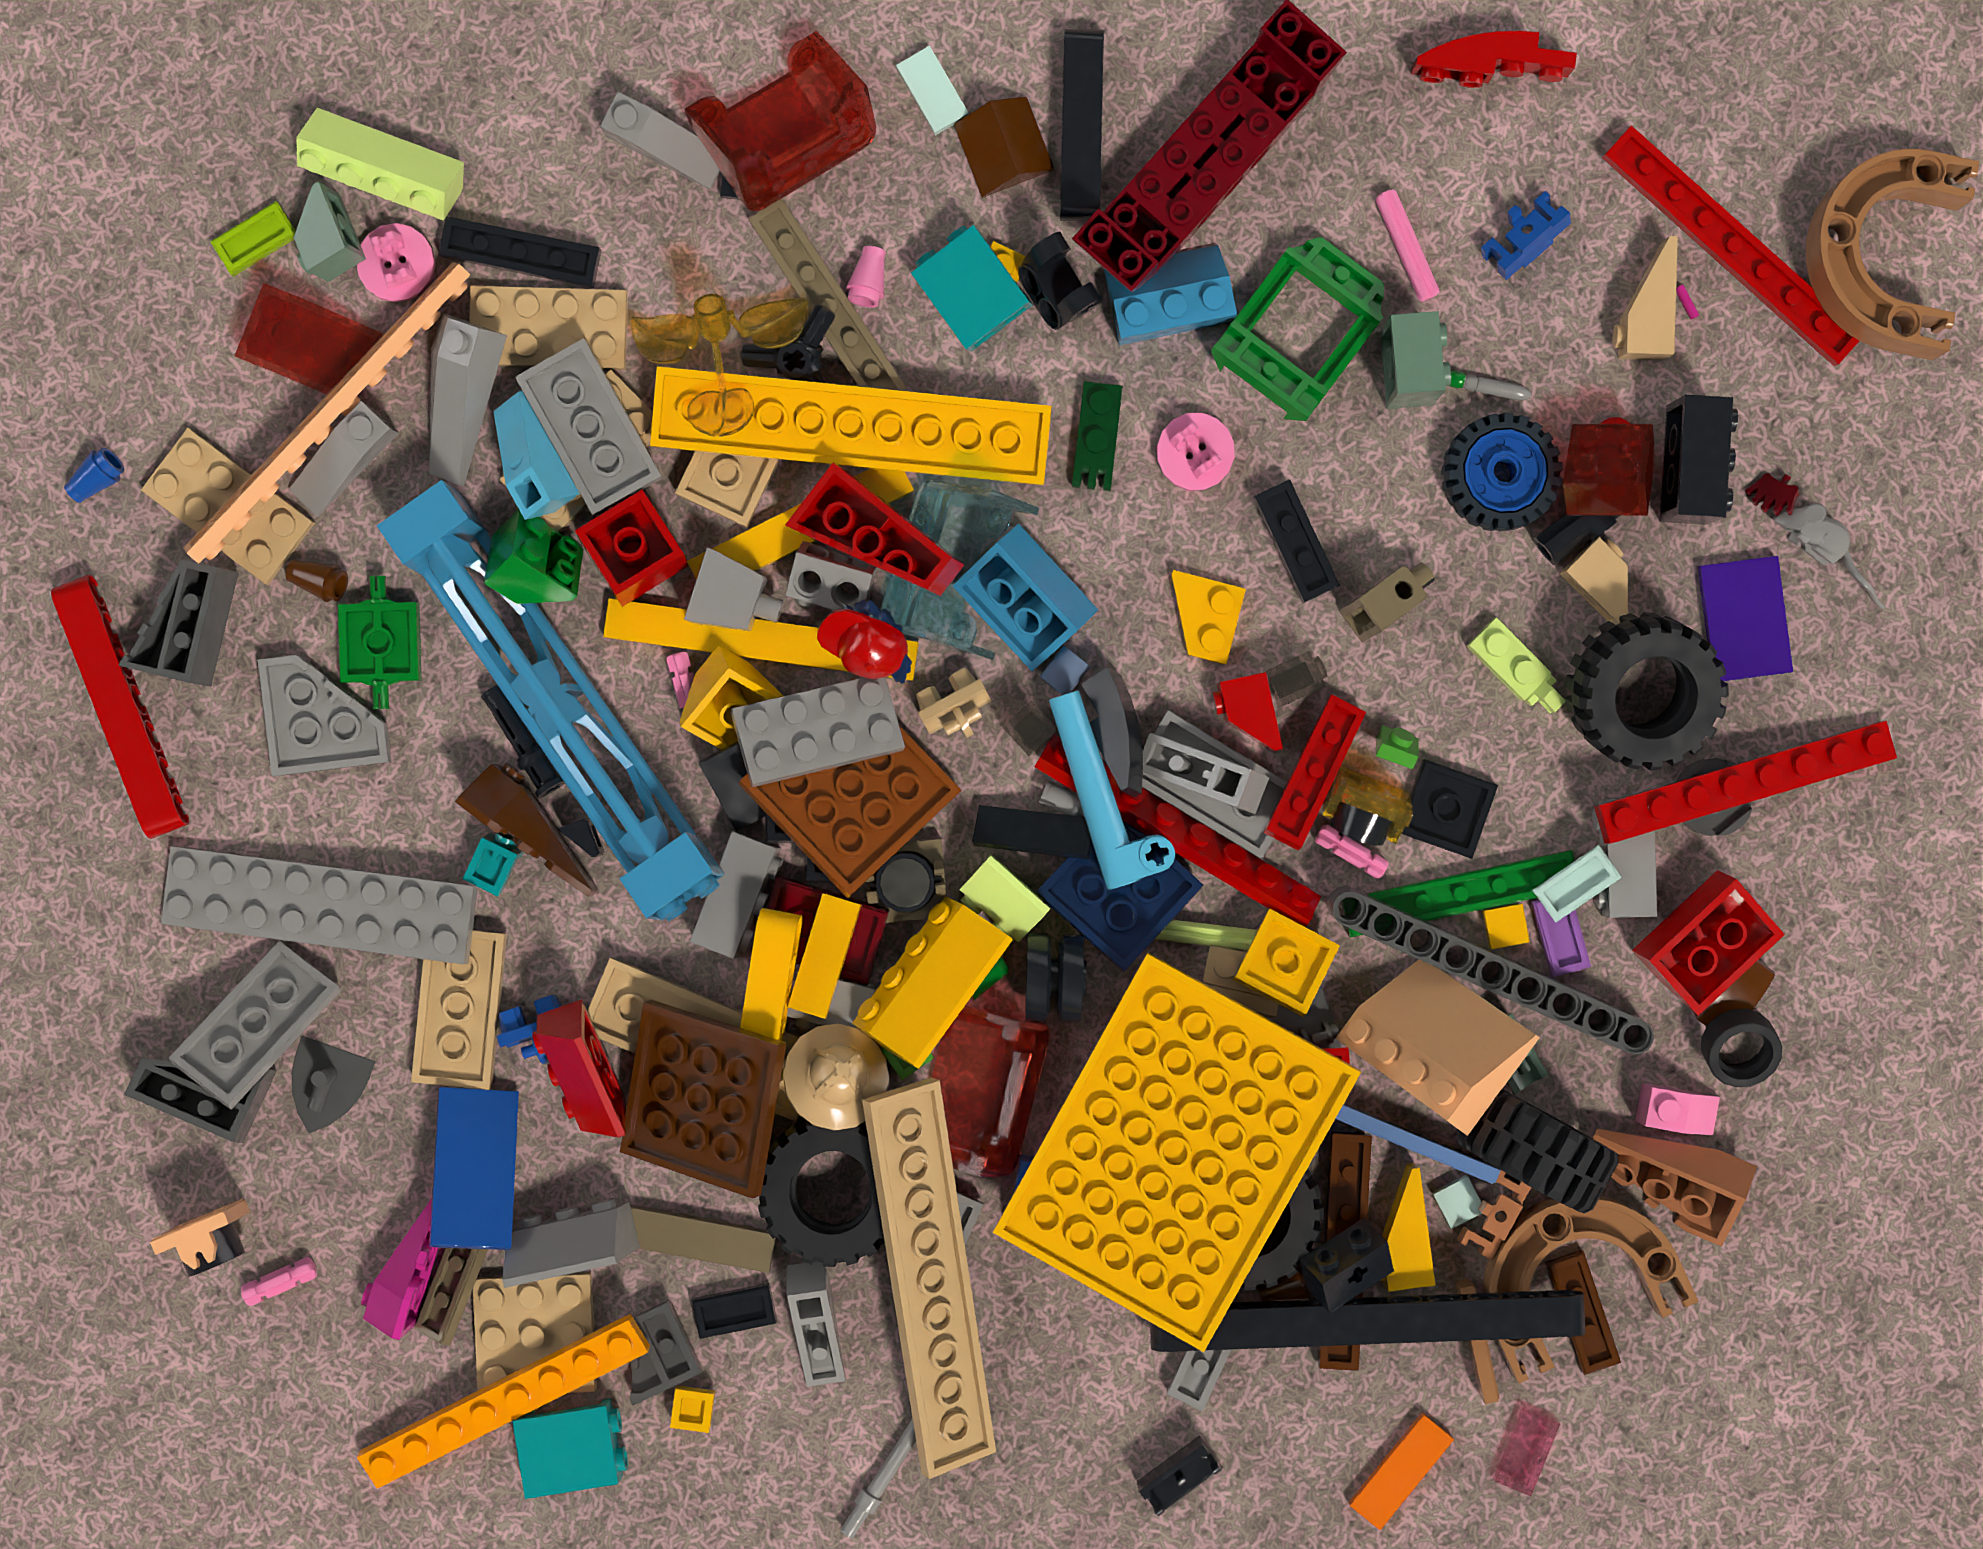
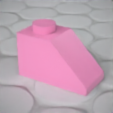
M1642 1082L1635 1121L1646 1127L1679 1133L1713 1135L1720 1097Z

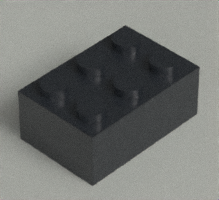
M1685 394L1666 405L1659 522L1707 525L1726 518V513L1731 511L1733 489L1728 488L1729 472H1733L1736 461L1735 449L1730 448L1731 432L1734 433L1738 424V410L1733 408V397Z

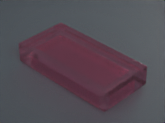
M1522 1407L1493 1480L1531 1496L1560 1427L1559 1421Z

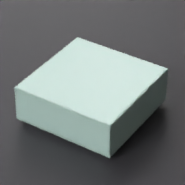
M1467 1175L1431 1192L1451 1229L1482 1214L1478 1210L1482 1202Z

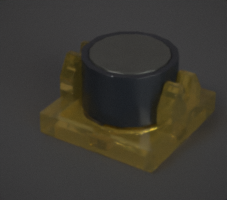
M1343 766L1340 767L1322 808V815L1330 818V825L1338 832L1356 841L1374 846H1382L1386 837L1388 841L1396 844L1404 827L1409 826L1413 817L1412 803L1408 791Z

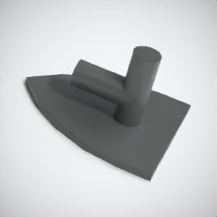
M305 1036L301 1037L291 1073L292 1095L297 1113L308 1133L331 1125L352 1108L361 1097L376 1061Z

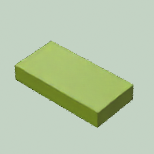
M275 201L210 242L230 275L234 277L293 241L296 229L280 203Z

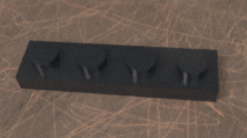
M446 216L438 255L441 258L594 288L602 250L596 246Z

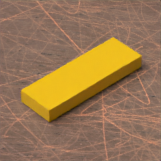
M822 894L787 1006L788 1008L827 1019L862 905Z

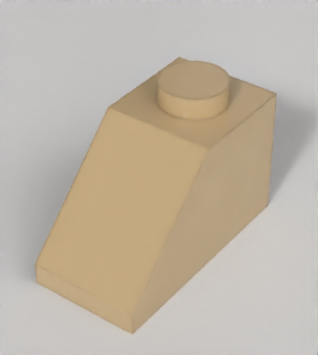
M1599 537L1591 541L1559 574L1602 617L1617 625L1620 623L1619 617L1628 614V565L1621 559L1623 552L1616 544L1609 539L1603 541Z

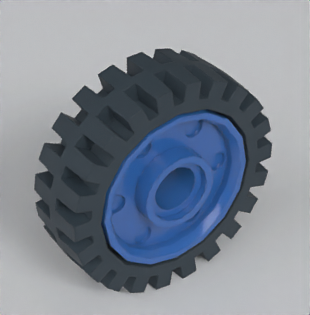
M1496 413L1472 422L1453 439L1444 456L1445 462L1441 471V475H1444L1442 486L1443 490L1448 493L1449 497L1447 500L1450 506H1455L1457 509L1456 513L1461 518L1465 517L1469 520V524L1475 527L1480 526L1483 530L1509 531L1530 524L1550 508L1549 506L1558 496L1557 490L1562 484L1563 478L1560 477V472L1563 471V462H1559L1558 456L1561 453L1558 446L1554 447L1552 444L1553 437L1549 432L1544 433L1541 430L1542 425L1537 422L1532 423L1528 421L1529 418L1523 415L1514 416L1513 413ZM1496 463H1502L1508 467L1510 477L1507 482L1499 481L1495 477L1494 467Z

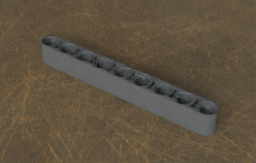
M1338 887L1328 896V911L1337 922L1345 927L1627 1053L1642 1054L1649 1050L1653 1044L1654 1033L1650 1025L1629 1011L1352 887ZM1346 897L1355 898L1357 905L1354 912L1346 916L1340 915L1338 906L1341 900ZM1383 913L1391 914V926L1385 931H1376L1374 929V922L1377 916ZM1425 929L1428 935L1427 941L1420 947H1411L1410 937L1413 932ZM1455 945L1462 946L1463 954L1460 960L1455 963H1447L1446 952L1448 949ZM1496 961L1498 963V971L1495 976L1489 979L1482 978L1481 971L1483 966L1488 962ZM1526 977H1532L1534 984L1531 991L1523 995L1518 994V983ZM1561 993H1567L1569 1000L1566 1007L1561 1010H1554L1553 1001L1555 997ZM1596 1009H1603V1020L1596 1026H1589V1015ZM1631 1025H1638L1639 1032L1637 1037L1632 1041L1625 1042L1624 1033L1626 1029Z

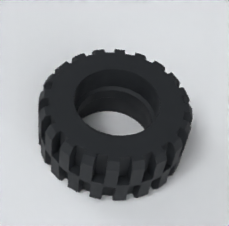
M1643 612L1640 617L1632 613L1619 617L1620 623L1617 625L1607 621L1599 626L1601 634L1596 638L1589 634L1582 642L1587 647L1583 654L1580 656L1575 653L1570 662L1576 668L1574 675H1566L1565 687L1572 691V695L1565 698L1567 709L1574 714L1571 721L1575 728L1584 735V739L1616 763L1621 762L1626 767L1637 770L1642 765L1648 770H1660L1663 767V761H1666L1673 767L1684 762L1683 754L1689 752L1693 756L1703 749L1700 742L1706 736L1712 739L1718 729L1713 724L1716 718H1724L1727 708L1721 704V697L1729 696L1728 683L1721 680L1720 677L1725 676L1727 672L1723 662L1715 658L1717 651L1712 644L1702 639L1701 634L1677 620ZM1651 657L1666 658L1672 663L1676 674V689L1669 706L1658 717L1646 723L1631 725L1623 722L1618 717L1616 711L1615 696L1619 682L1624 674L1633 665Z
M1504 1089L1499 1092L1468 1136L1459 1129L1457 1131V1142L1476 1156L1533 1189L1583 1214L1594 1209L1619 1164L1618 1153Z
M802 1117L790 1127L788 1126L780 1133L769 1148L762 1193L759 1196V1214L761 1218H765L768 1224L766 1230L772 1239L777 1237L783 1243L781 1248L788 1254L795 1252L801 1255V1261L812 1265L813 1260L823 1262V1267H835L837 1263L846 1262L848 1266L858 1263L859 1259L863 1256H872L879 1251L880 1246L885 1242L866 1121L855 1128L834 1131L814 1126ZM828 1151L846 1153L858 1160L865 1168L870 1181V1197L863 1211L854 1219L839 1224L826 1223L812 1217L801 1206L796 1190L798 1174L803 1165L817 1154Z
M1308 1168L1286 1205L1279 1226L1268 1237L1241 1285L1243 1290H1255V1285L1265 1284L1269 1288L1278 1285L1276 1279L1287 1275L1288 1278L1292 1277L1298 1272L1296 1267L1300 1263L1299 1259L1312 1251L1311 1248L1314 1242L1319 1243L1322 1233L1320 1220H1324V1207L1321 1205V1193L1318 1184Z

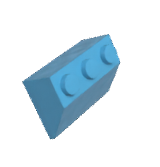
M1218 245L1176 253L1151 279L1132 293L1105 268L1103 269L1119 346L1231 323L1237 316L1229 273Z
M1019 524L992 546L953 585L954 589L1032 672L1098 611L1097 607Z

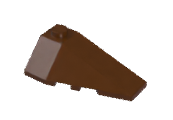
M505 763L503 767L499 764L489 765L455 800L459 806L497 834L501 832L507 835L510 832L515 836L513 842L518 849L536 859L540 856L546 860L544 865L551 872L587 897L593 896L597 892L598 888L530 788L521 782L525 776L508 763Z

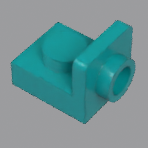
M501 832L495 833V835L489 833L481 838L463 876V880L498 897L501 895L517 859L521 858L524 852L517 848L513 842V836L505 835Z

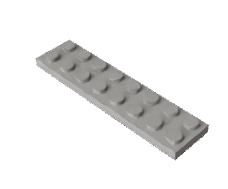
M170 846L161 924L468 964L478 887L470 884Z

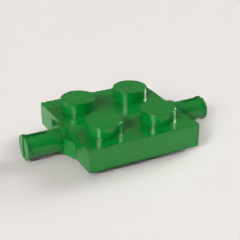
M369 576L370 599L358 604H338L340 683H363L373 686V709H390L389 686L403 681H422L420 603H397L386 599V576Z

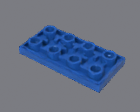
M439 1087L429 1247L511 1249L519 1091Z

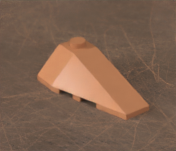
M1596 1129L1593 1139L1618 1153L1619 1164L1611 1176L1613 1180L1622 1186H1629L1634 1183L1647 1195L1644 1202L1655 1209L1662 1203L1678 1215L1673 1222L1684 1231L1722 1247L1746 1201L1757 1169L1756 1165L1717 1149Z

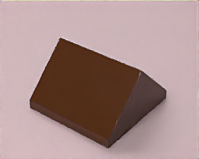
M1027 96L991 100L954 124L982 198L1055 170Z

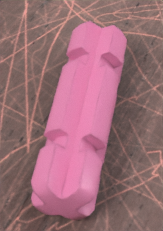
M679 652L668 656L666 663L669 673H674V677L671 680L679 708L681 709L685 706L694 679V672L690 673L688 669L692 667L688 653Z
M1323 825L1315 837L1317 844L1328 850L1329 848L1333 849L1332 853L1357 868H1365L1364 872L1374 878L1380 879L1389 864L1386 859L1377 854H1370L1371 850L1345 835H1338L1339 832L1329 825Z
M305 1257L294 1262V1267H291L289 1264L260 1277V1282L255 1279L241 1286L242 1299L248 1306H253L264 1301V1296H267L269 1299L297 1287L298 1281L303 1284L317 1277L316 1265L310 1257Z

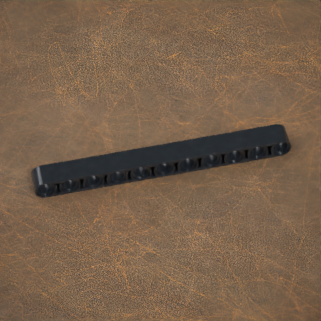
M1577 1290L1363 1297L1352 1298L1331 1313L1317 1299L1232 1302L1205 1350L1576 1337L1586 1334L1584 1293ZM1149 1322L1151 1350L1158 1352L1201 1351Z

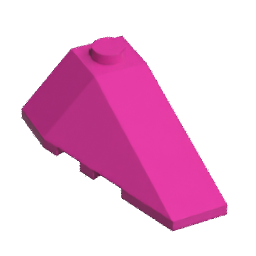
M432 1198L374 1282H369L363 1293L361 1305L366 1306L363 1319L396 1340H400L417 1322L439 1247H429Z

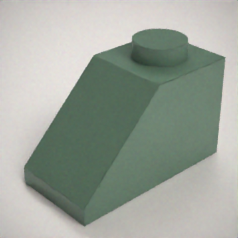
M319 181L313 184L297 226L294 240L299 250L297 258L301 267L308 274H314L329 282L366 258L339 193Z

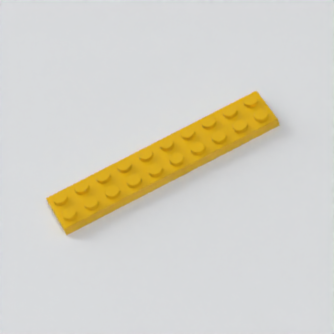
M657 366L650 446L832 464L834 462L837 465L1044 485L1052 406Z

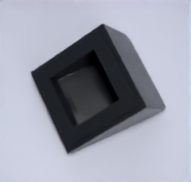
M589 818L558 828L561 833L591 857L604 855L605 851L596 827Z

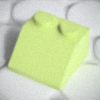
M990 854L960 888V891L965 894L961 901L969 909L978 915L984 911L994 920L992 923L994 926L1010 937H1013L1017 942L1050 910V906L993 854Z

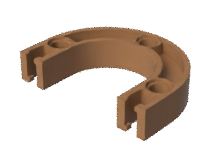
M1923 149L1893 150L1874 156L1861 163L1825 194L1819 202L1809 224L1806 238V265L1811 286L1817 299L1826 313L1840 328L1857 340L1872 347L1932 361L1950 351L1951 340L1943 339L1938 341L1924 337L1920 334L1921 327L1931 328L1930 332L1939 333L1945 328L1951 329L1954 325L1955 312L1901 301L1884 292L1871 279L1863 264L1859 247L1860 231L1864 218L1871 207L1886 200H1909L1957 211L1974 199L1975 188L1968 187L1964 190L1951 186L1944 182V178H1956L1955 182L1963 183L1970 177L1975 178L1978 174L1980 161ZM1916 170L1924 175L1926 182L1918 177ZM1828 228L1833 229L1837 233L1838 241L1830 237ZM1892 320L1900 324L1901 334L1893 328Z
M1600 1196L1594 1209L1585 1214L1569 1208L1552 1198L1541 1201L1518 1215L1505 1241L1502 1240L1493 1259H1488L1483 1280V1293L1529 1291L1535 1270L1552 1250L1564 1243L1577 1239H1599L1610 1242L1625 1252L1636 1270L1653 1310L1662 1318L1673 1314L1666 1299L1662 1298L1659 1284L1669 1281L1671 1278L1674 1279L1680 1290L1677 1295L1683 1307L1699 1302L1677 1253L1660 1229L1636 1210L1605 1196ZM1553 1213L1558 1214L1560 1218L1558 1227L1553 1231H1544L1543 1221L1545 1217ZM1654 1253H1662V1265L1656 1270H1649L1647 1264L1650 1256ZM1542 1338L1496 1340L1511 1375L1519 1384L1529 1378L1525 1372L1524 1364L1519 1365L1515 1350L1524 1347L1528 1343L1532 1344L1538 1355L1535 1360L1540 1373L1555 1368Z

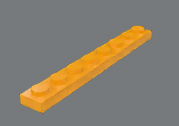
M630 1313L361 1449L357 1459L378 1489L648 1353L650 1344Z

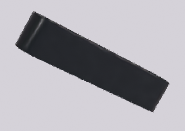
M1064 29L1060 221H1088L1098 208L1100 209L1104 30Z

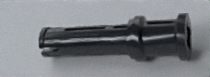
M496 685L484 692L481 698L492 712L495 720L519 757L517 765L520 770H525L537 789L535 791L537 798L545 797L562 787L565 782L499 686Z

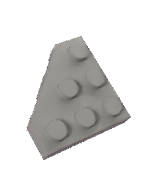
M300 655L257 660L272 776L392 762L387 723Z

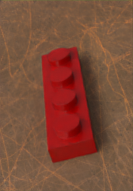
M1333 694L1328 697L1263 833L1297 851L1302 848L1364 719L1365 711Z

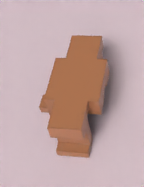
M1502 1170L1496 1182L1514 1191L1512 1196L1509 1197L1500 1193L1494 1204L1483 1200L1478 1208L1482 1214L1487 1216L1481 1228L1491 1233L1489 1238L1480 1235L1466 1226H1463L1457 1237V1240L1465 1246L1469 1239L1479 1244L1480 1246L1477 1251L1490 1260L1493 1259L1502 1240L1505 1241L1523 1208L1524 1200L1532 1188L1518 1179L1515 1182L1504 1176L1506 1172Z

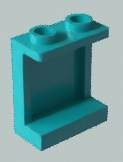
M964 225L947 237L946 240L949 244L936 253L932 249L921 256L915 262L917 268L911 274L965 349L972 352L1034 304L1018 286L984 239L980 230L975 225H972L970 228Z
M611 1398L603 1399L600 1404L540 1414H535L533 1410L512 1421L525 1499L617 1485L623 1477V1471L628 1470L626 1448L619 1447L617 1432L622 1431L621 1413L619 1408L613 1409Z

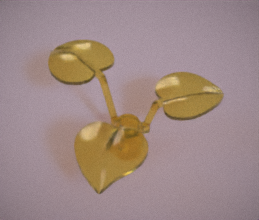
M705 294L694 302L695 314L692 317L682 314H667L649 318L632 316L631 328L634 342L639 352L648 361L657 364H671L682 360L687 353V348L694 349L697 347L700 334L707 341L711 342L719 391H704L696 395L688 405L687 414L690 424L696 430L709 436L723 437L739 432L750 422L754 414V401L749 391L744 388H734L726 391L719 342L727 337L732 325L742 337L752 336L753 343L758 347L779 348L789 345L799 337L803 330L809 303L808 298L805 297L759 304L746 310L739 317L738 321L735 318L734 310L727 311L726 303L722 296L718 294Z

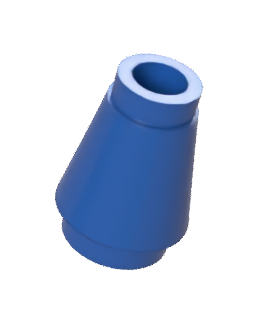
M102 447L98 451L92 450L64 485V489L73 500L81 503L85 499L120 481V474L124 472V466L119 458L109 449Z

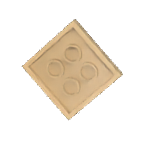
M592 1272L571 1273L504 1288L503 1276L477 1277L473 1287L477 1390L594 1332ZM594 1379L569 1393L595 1392L597 1380Z

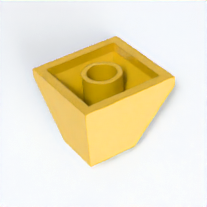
M718 645L695 673L679 724L685 730L717 748L723 749L738 741L730 713L732 708L775 699L784 695L748 661Z

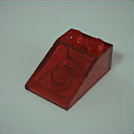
M263 283L234 356L245 363L328 395L383 336V333L303 298Z

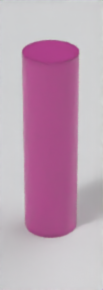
M1684 285L1677 287L1676 293L1690 320L1698 317L1699 313Z

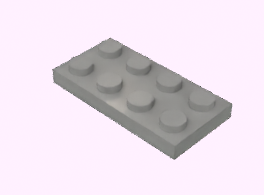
M584 338L515 376L593 516L602 513L663 478Z
M859 678L732 708L730 712L751 788L900 752L905 748L886 678L873 680Z
M1167 710L1153 734L1252 769L1268 776L1269 780L1256 814L1144 772L1142 787L1262 859L1274 838L1263 833L1287 782Z
M278 941L169 1057V1060L225 1106L232 1109L340 993L339 986L282 942Z

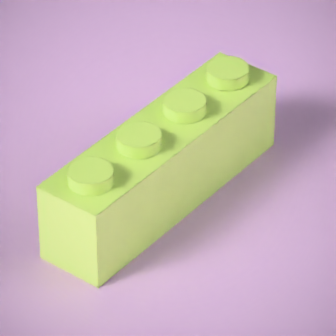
M316 108L296 137L298 167L443 221L463 189L464 162L320 108Z

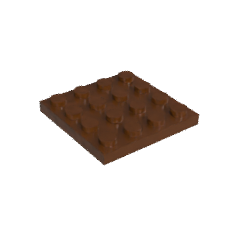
M649 1000L643 1002L625 1115L626 1135L622 1136L620 1153L752 1199L760 1196L786 1042L658 1001Z

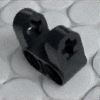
M1060 231L1049 235L1033 246L1018 268V275L1024 289L1044 321L1054 330L1060 329L1087 314L1102 301L1093 283L1089 282L1082 286L1065 256L1071 248Z

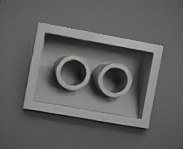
M609 1198L592 1203V1209L579 1212L578 1206H573L556 1211L555 1218L543 1220L542 1215L537 1214L518 1220L519 1226L512 1230L511 1249L505 1250L502 1278L504 1288L620 1262L640 1247L629 1201L616 1204L615 1198Z

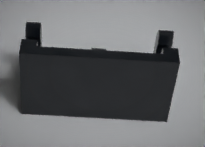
M1199 1435L1137 1480L1138 1491L1144 1500L1148 1499L1154 1508L1155 1514L1159 1517L1167 1508L1212 1475L1221 1472L1223 1467Z

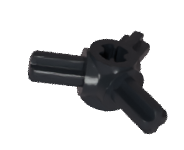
M817 304L814 306L801 331H793L789 339H779L777 345L744 344L741 352L742 364L745 367L776 368L779 375H785L791 380L826 383L819 372V369L824 367L820 361V355L824 350L820 343L835 319L834 312L824 305ZM797 350L804 355L801 360H805V362L797 365L793 360L797 356L792 354Z

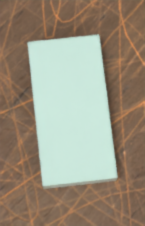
M930 46L896 65V69L935 136L969 115Z
M1597 845L1533 889V892L1553 920L1557 922L1618 881L1622 876L1600 845Z

